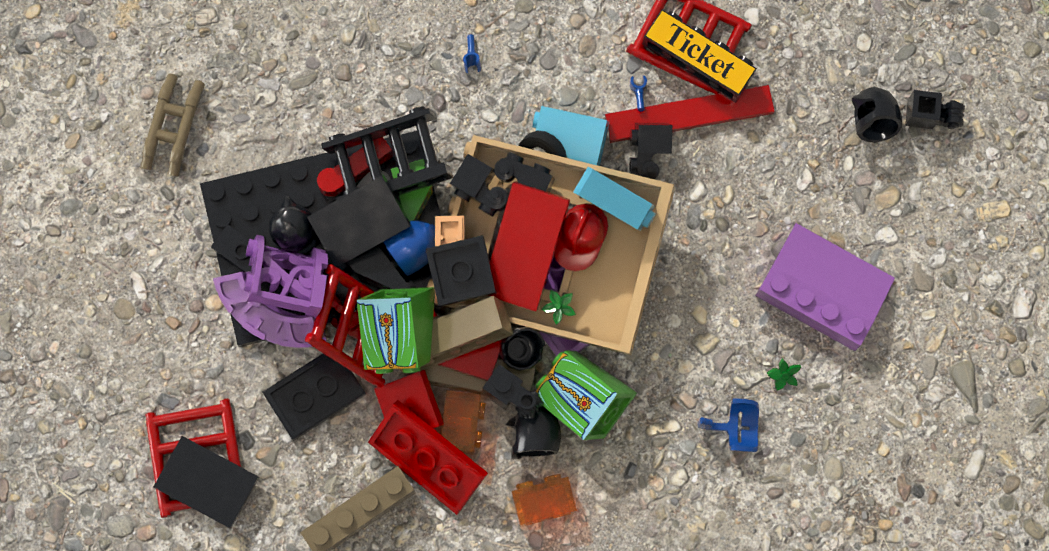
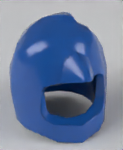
M410 221L412 226L383 241L388 254L393 256L407 276L429 264L426 249L435 247V226L424 221Z

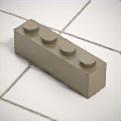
M483 296L478 298L476 303L467 307L459 306L453 308L447 315L433 317L431 359L429 363L420 367V371L513 335L505 303L495 296Z
M499 355L495 369L500 364L523 381L522 387L531 391L535 366L528 370L518 371L508 367ZM438 365L425 370L429 383L432 386L483 395L482 387L487 382L485 380Z
M397 466L300 533L312 551H332L414 495L415 490L399 466Z

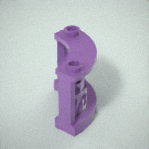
M256 235L254 239H249L246 256H250L249 266H252L251 274L247 273L243 290L248 292L247 301L299 311L312 317L318 316L323 305L327 275H322L328 265L326 250L313 248L309 255L265 246L264 236ZM283 269L291 270L290 274ZM262 282H269L271 284L269 292L261 291ZM279 283L284 287L280 295L271 293L278 288ZM290 292L297 298L288 297L287 295Z
M251 271L213 278L216 291L226 310L251 334L262 340L285 347H312L305 341V337L308 333L312 332L316 317L290 313L272 305L248 302V292L243 290L247 273L251 274ZM324 330V334H323L322 339H324L325 341H327L326 334H325V330Z

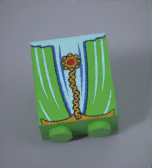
M434 287L382 289L357 300L365 370L376 369L377 374L391 373L394 371L393 369H402L403 373H414L420 371L421 366L430 362L435 299Z
M565 350L555 357L552 362L554 367L549 374L544 375L538 381L536 392L544 402L543 406L583 440L604 439L637 392L577 351Z

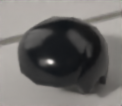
M525 326L512 328L513 335L501 340L500 357L512 369L518 371L531 369L542 359L545 341L536 330Z

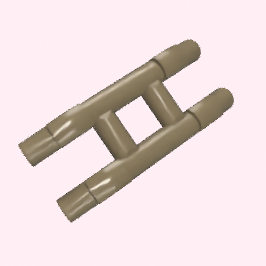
M170 73L162 84L158 95L156 109L143 147L140 168L152 169L158 140L173 144L168 175L178 177L190 128L205 84L200 80L194 81L192 89L187 96L185 107L171 104L170 100L178 77ZM166 114L182 118L178 133L161 130Z

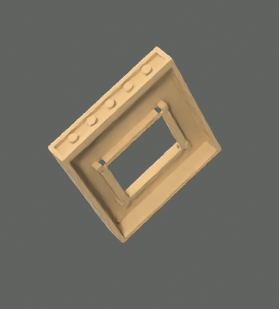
M473 135L472 141L466 143L463 158L469 154L494 169L497 161L507 157L508 152L524 158L523 164L531 167H534L535 163L551 170L550 175L555 179L550 193L570 199L569 204H592L573 192L587 167H590L655 206L653 212L656 215L648 228L643 226L641 231L601 209L607 217L609 227L598 257L585 270L570 271L565 269L558 293L560 297L563 293H573L572 301L568 306L574 309L576 315L567 316L563 314L561 322L556 325L553 320V313H546L541 310L546 304L552 303L549 298L551 290L547 289L543 291L540 305L536 312L504 302L511 325L529 327L538 332L631 356L675 191L674 184ZM495 175L488 188L491 190L494 187H501L506 191V188L511 189L513 182L518 183L515 178L509 183H504ZM453 196L448 212L451 213V216H465V239L483 235L487 253L489 254L500 212L495 213L491 217L478 208L481 203L472 198L468 203L458 196ZM432 279L429 280L427 287H434ZM478 298L467 300L465 304H450L442 307L449 309L459 306L467 307L476 303Z

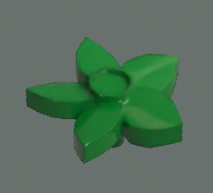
M551 290L549 298L552 303L546 304L541 309L546 313H553V320L557 325L561 322L563 314L567 316L576 315L574 309L568 306L572 301L573 293L564 294L560 297L557 292Z
M782 358L779 362V369L772 368L767 372L768 376L775 380L774 384L777 391L784 388L786 382L790 385L798 386L794 374L801 369V365L788 366L786 360Z

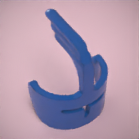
M733 398L728 423H715L712 419L704 417L698 420V428L727 431L730 451H758V402L749 399ZM739 412L742 413L741 427H749V430H741V443L738 442Z

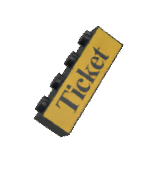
M662 9L644 35L642 45L736 103L757 70L753 66V62L744 56H736L730 52L729 47L720 41L714 42L707 38L706 33L696 26L690 27L683 23L682 18L672 11L667 13Z

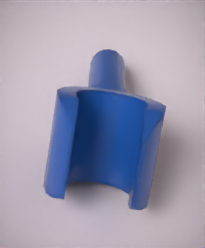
M470 34L467 36L468 51L463 57L465 72L468 73V68L473 65L477 66V70L480 72V57L475 51L474 35Z
M643 75V85L637 86L634 84V77L632 76L629 85L630 89L635 92L638 111H644L643 91L646 88L647 78Z

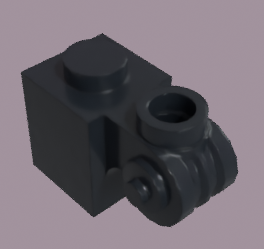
M914 90L907 100L905 126L933 129L936 125L948 127V129L962 127L964 124L963 112H965V105L955 100L941 104L942 93Z
M635 123V129L630 130V146H634L635 157H630L629 160L630 174L655 179L659 175V166L651 159L657 153L672 154L673 125L669 123Z
M508 152L507 157L500 159L495 164L494 173L504 183H509L516 178L520 184L550 193L555 181L554 177L550 175V169L537 163L534 164V167L523 164L524 158Z
M467 154L450 182L456 189L454 194L468 203L471 198L481 203L478 208L491 217L506 208L509 198L508 193L501 187H494L491 190L488 188L495 176L494 169Z
M500 364L482 387V394L504 410L509 405L514 406L520 418L533 420L535 413L539 412L538 409L544 405L537 392H531L522 387L523 381Z

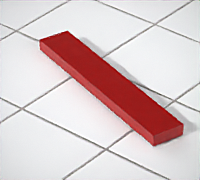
M769 85L745 89L736 103L722 94H715L644 107V111H638L636 108L605 114V120L610 122L608 136L610 143L630 140V130L635 129V123H669L673 125L672 132L770 115L774 114L775 111Z

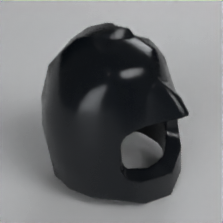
M874 86L852 97L851 101L855 108L856 134L861 140L876 143L888 140L899 133L902 128L901 110L897 100L888 90Z
M286 196L281 208L274 213L269 222V234L272 241L282 250L296 253L309 247L317 235L307 218L312 213L303 206L297 205L290 197Z
M544 406L538 409L539 412L535 413L533 420L520 418L516 415L506 423L507 426L516 429V441L511 448V460L521 459L522 457L549 456L559 452L561 427L558 418Z

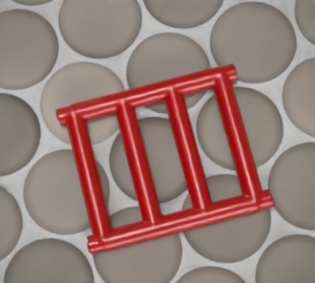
M655 0L634 44L630 43L626 52L708 92L719 94V92L660 55L658 56L644 49L645 46L642 45L644 35L668 1ZM677 0L684 3L679 16L685 24H687L694 9L709 15L702 29L709 39L719 20L733 26L734 29L726 43L733 54L744 32H748L752 27V24L704 0Z
M329 264L325 269L328 278L322 309L318 316H316L312 332L306 335L305 341L369 383L382 388L385 384V379L382 378L383 374H377L376 369L365 370L360 332L353 357L343 352L358 296L362 298L374 292L341 269ZM339 282L348 288V292L331 345L322 337Z
M223 399L217 405L156 415V413L152 412L145 414L155 483L164 468L163 455L171 454L179 442L178 440L161 444L160 426L221 416L224 432L189 438V440L204 448L226 444L228 460L241 467L230 399ZM156 489L161 518L171 516V512L191 509V507L178 500H169L168 495Z

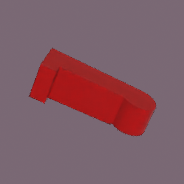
M383 137L373 140L380 166L393 157V150ZM362 147L349 157L355 183L370 172ZM339 164L334 168L322 170L317 177L318 187L324 196L335 197L345 191Z

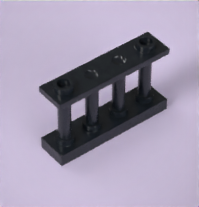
M424 106L411 109L408 115L348 135L344 133L336 134L329 137V141L321 143L323 150L329 154L336 153L344 182V195L336 197V201L359 188L356 186L346 149L362 144L371 178L374 180L382 175L373 140L387 135L390 137L399 170L397 178L387 181L396 197L452 179L451 167L445 162L437 161L427 122L437 119L436 113ZM416 126L426 161L424 169L415 172L410 169L400 131Z

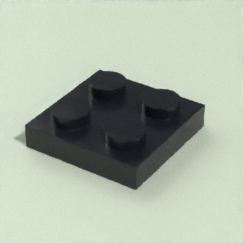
M483 235L426 249L439 307L497 293Z

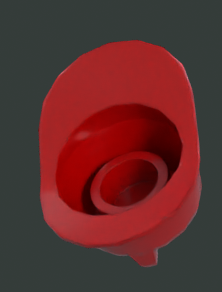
M585 203L576 205L567 212L554 253V257L559 265L566 270H585L598 257L609 227L607 217L600 208Z

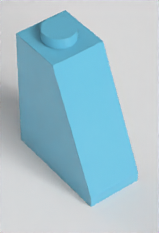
M541 106L540 112H535L532 127L536 128V131H546L554 135L562 143L567 158L600 166L610 124L608 120Z
M587 167L573 191L578 196L639 231L642 230L643 226L648 228L656 215L653 212L655 206L590 167Z

